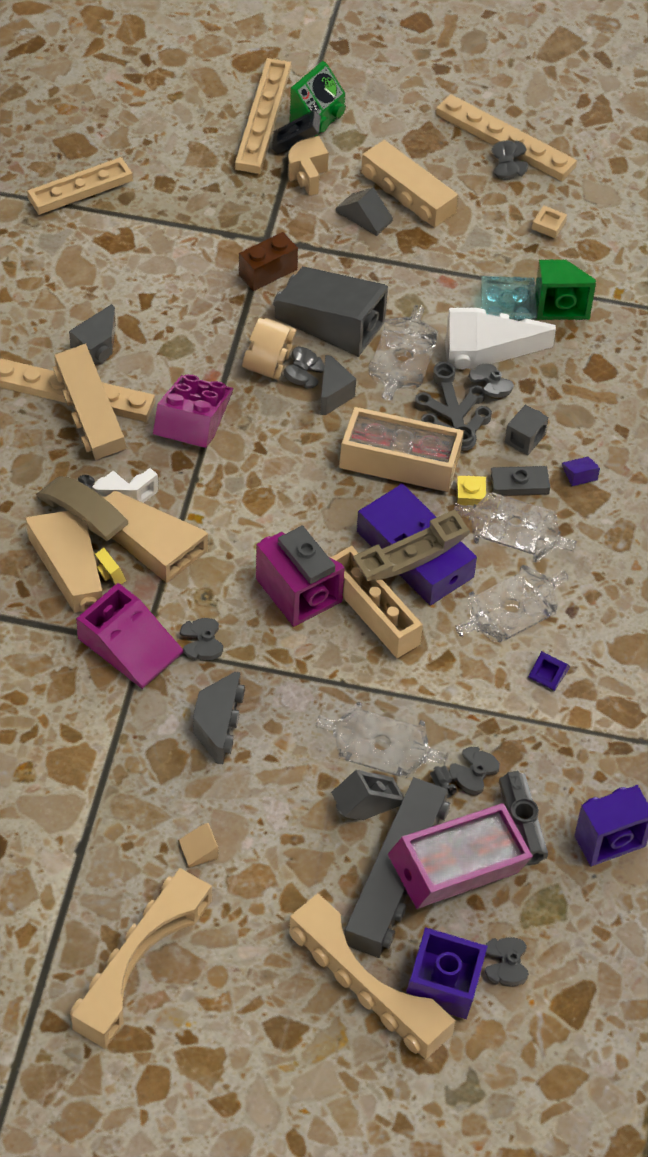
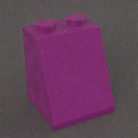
M279 532L273 536L265 537L256 544V580L291 625L295 627L342 602L345 567L342 563L330 558L336 565L335 572L310 584L278 545V537L285 534Z

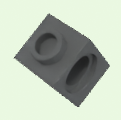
M524 405L508 423L504 443L528 456L546 435L549 417L538 410Z

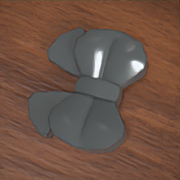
M516 140L515 142L500 141L494 144L492 153L493 156L499 159V164L494 169V173L499 179H511L517 175L523 176L527 172L529 167L527 162L514 161L513 159L526 153L527 149L523 143Z
M298 346L294 348L291 353L294 363L285 367L283 371L284 376L294 384L304 385L306 389L314 388L319 384V381L307 371L311 370L322 373L324 371V362L313 351L305 347Z
M481 364L475 370L471 369L468 377L470 381H486L487 385L483 388V393L496 398L508 396L514 387L511 380L501 378L502 373L492 364Z
M201 618L192 623L187 621L181 626V636L198 638V641L183 647L187 657L197 660V658L200 660H214L221 657L223 644L215 639V634L219 630V623L215 619Z
M468 747L462 750V756L471 764L470 768L452 763L449 773L452 781H457V785L463 791L472 795H478L484 789L483 779H485L486 775H496L499 772V761L490 753L480 751L479 747Z
M506 937L499 939V941L493 938L486 943L488 947L485 955L502 958V963L493 964L485 968L488 979L495 984L500 982L502 985L507 986L524 984L529 975L528 970L520 963V957L526 952L527 945L524 941L515 937Z

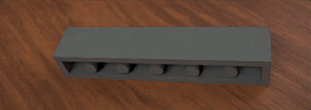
M413 777L346 926L344 936L349 947L380 958L384 947L390 948L395 936V930H392L395 921H402L407 904H404V900L409 894L388 853L401 837L436 826L440 819L445 821L451 803L446 802L448 789Z

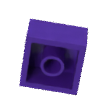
M638 785L629 788H618L610 795L602 798H590L581 805L574 837L591 867L646 847L648 842V802Z
M425 927L406 994L415 997L431 998L448 1014L467 1020L488 946Z

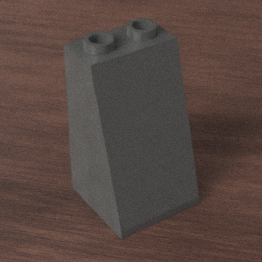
M302 266L296 275L293 274L290 277L285 289L276 294L273 301L275 319L359 357L385 323L388 286L382 283Z

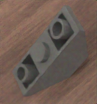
M233 672L198 693L193 714V734L217 764H223L225 754H231L234 736L230 735L231 728H237L240 711L236 710L237 702H243L245 685H240V672Z

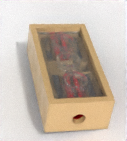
M354 407L341 444L339 468L449 492L461 454L464 430Z

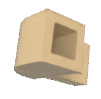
M319 136L297 142L290 149L288 156L289 181L298 180L300 187L305 188L308 196L319 194V174L328 171L329 152Z

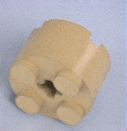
M259 317L249 340L251 342L249 349H246L242 367L266 377L280 380L284 370L283 363L290 357L297 329L268 318Z

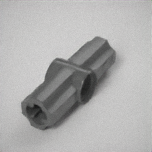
M519 771L508 772L505 776L499 778V786L505 807L533 856L527 864H539L540 861L547 859L548 851L538 820V806L532 799L526 775ZM519 816H524L528 819H521Z

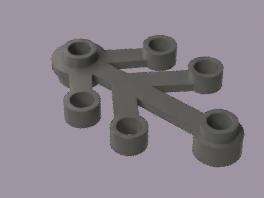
M439 362L434 366L433 379L437 385L441 386L446 405L431 398L428 393L421 392L415 396V408L420 411L431 410L450 420L453 427L439 421L431 413L424 414L421 417L423 422H432V424L464 430L461 451H467L475 446L477 440L475 432L481 425H486L491 421L492 412L490 408L480 406L475 410V416L465 425L463 418L475 404H480L484 401L485 393H483V387L479 385L470 387L468 395L458 404L452 384L455 379L456 369L449 362Z

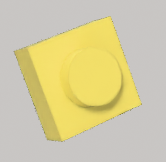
M457 476V505L485 506L486 477Z
M103 548L95 553L100 564L97 566V570L105 581L111 579L115 585L117 583L123 584L126 579L120 567L106 549Z

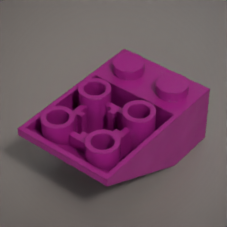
M191 374L181 375L157 403L153 435L207 448L216 434L234 388L228 387L219 381L208 382L200 380L199 377Z
M119 583L76 618L78 639L141 689L148 685L183 653L180 645L143 602Z

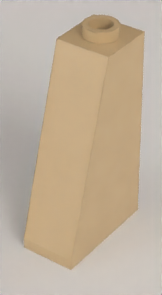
M113 491L107 497H103L129 523L112 538L165 583H168L208 551V533L118 491Z
M69 511L26 517L28 539L73 612L77 613L87 610L103 596L87 523Z

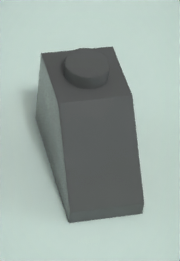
M111 304L69 331L70 349L86 343L95 365L107 360L113 354L116 328L115 307Z
M355 770L331 792L336 801L337 810L344 817L365 820L399 807L404 799L393 777L361 770Z

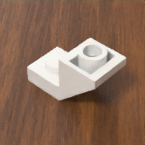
M149 468L144 473L136 475L128 483L112 471L107 476L99 478L92 486V490L102 497H107L113 491H118L144 503L158 492V474Z

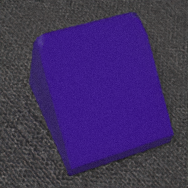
M588 456L562 463L571 486L598 480L600 468Z
M541 651L528 678L555 691L570 666Z

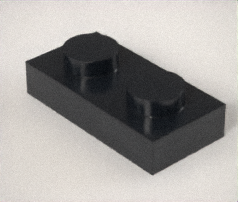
M313 110L273 132L272 149L277 154L290 150L293 145L301 140L315 137L319 133L321 116Z

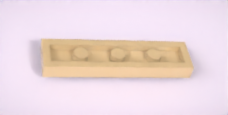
M119 157L27 190L29 201L40 215L133 181V173L123 158Z

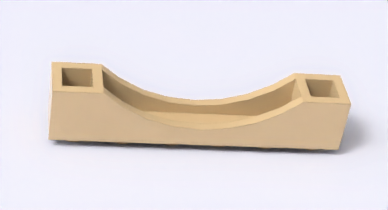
M181 868L178 869L173 877H167L161 887V894L156 901L151 900L147 904L142 920L138 925L133 924L125 937V943L120 949L116 948L111 953L106 969L102 974L97 973L89 985V992L83 999L79 998L74 1003L70 1015L72 1028L75 1032L104 1049L107 1048L124 1024V991L129 976L137 962L149 948L162 938L196 924L212 902V885Z
M319 893L290 916L289 931L292 939L298 945L306 946L312 952L315 961L322 967L327 966L334 973L339 984L344 988L349 987L366 1009H372L380 1016L381 1022L388 1030L392 1032L395 1030L403 1038L405 1045L411 1052L419 1053L426 1060L453 1036L455 1020L433 999L415 997L399 992L381 983L364 969L347 945L342 930L340 913Z

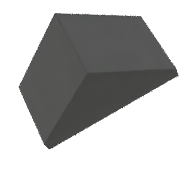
M374 187L352 193L336 207V212L376 236L393 222V217Z
M325 355L320 415H327L355 397L356 378L331 355Z

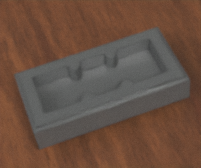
M547 466L491 468L493 496L550 493Z
M303 525L278 537V545L310 584L335 572L336 565Z

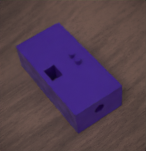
M402 483L358 511L356 532L371 547L379 544L381 549L429 528L430 520L437 517ZM460 541L433 560L399 575L431 606L474 578L477 556Z

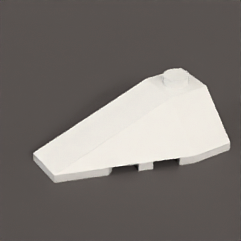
M449 308L445 341L447 362L453 364L455 369H475L481 364H493L553 347L556 326L530 319L512 320L509 319L508 314L500 313L499 316L486 314L485 309Z

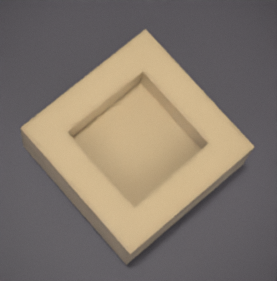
M543 205L533 221L532 230L556 238L566 223L567 214Z

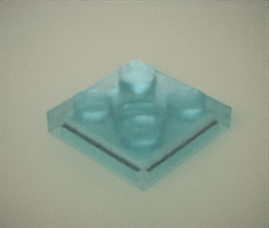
M481 276V309H485L486 314L499 316L500 313L508 314L509 319L512 320L530 319L536 321L535 278Z

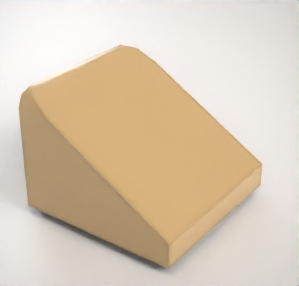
M209 823L199 826L178 840L188 868L218 859V845Z

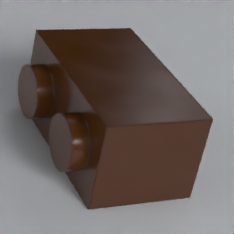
M284 232L239 253V276L253 291L296 271L298 268V247Z

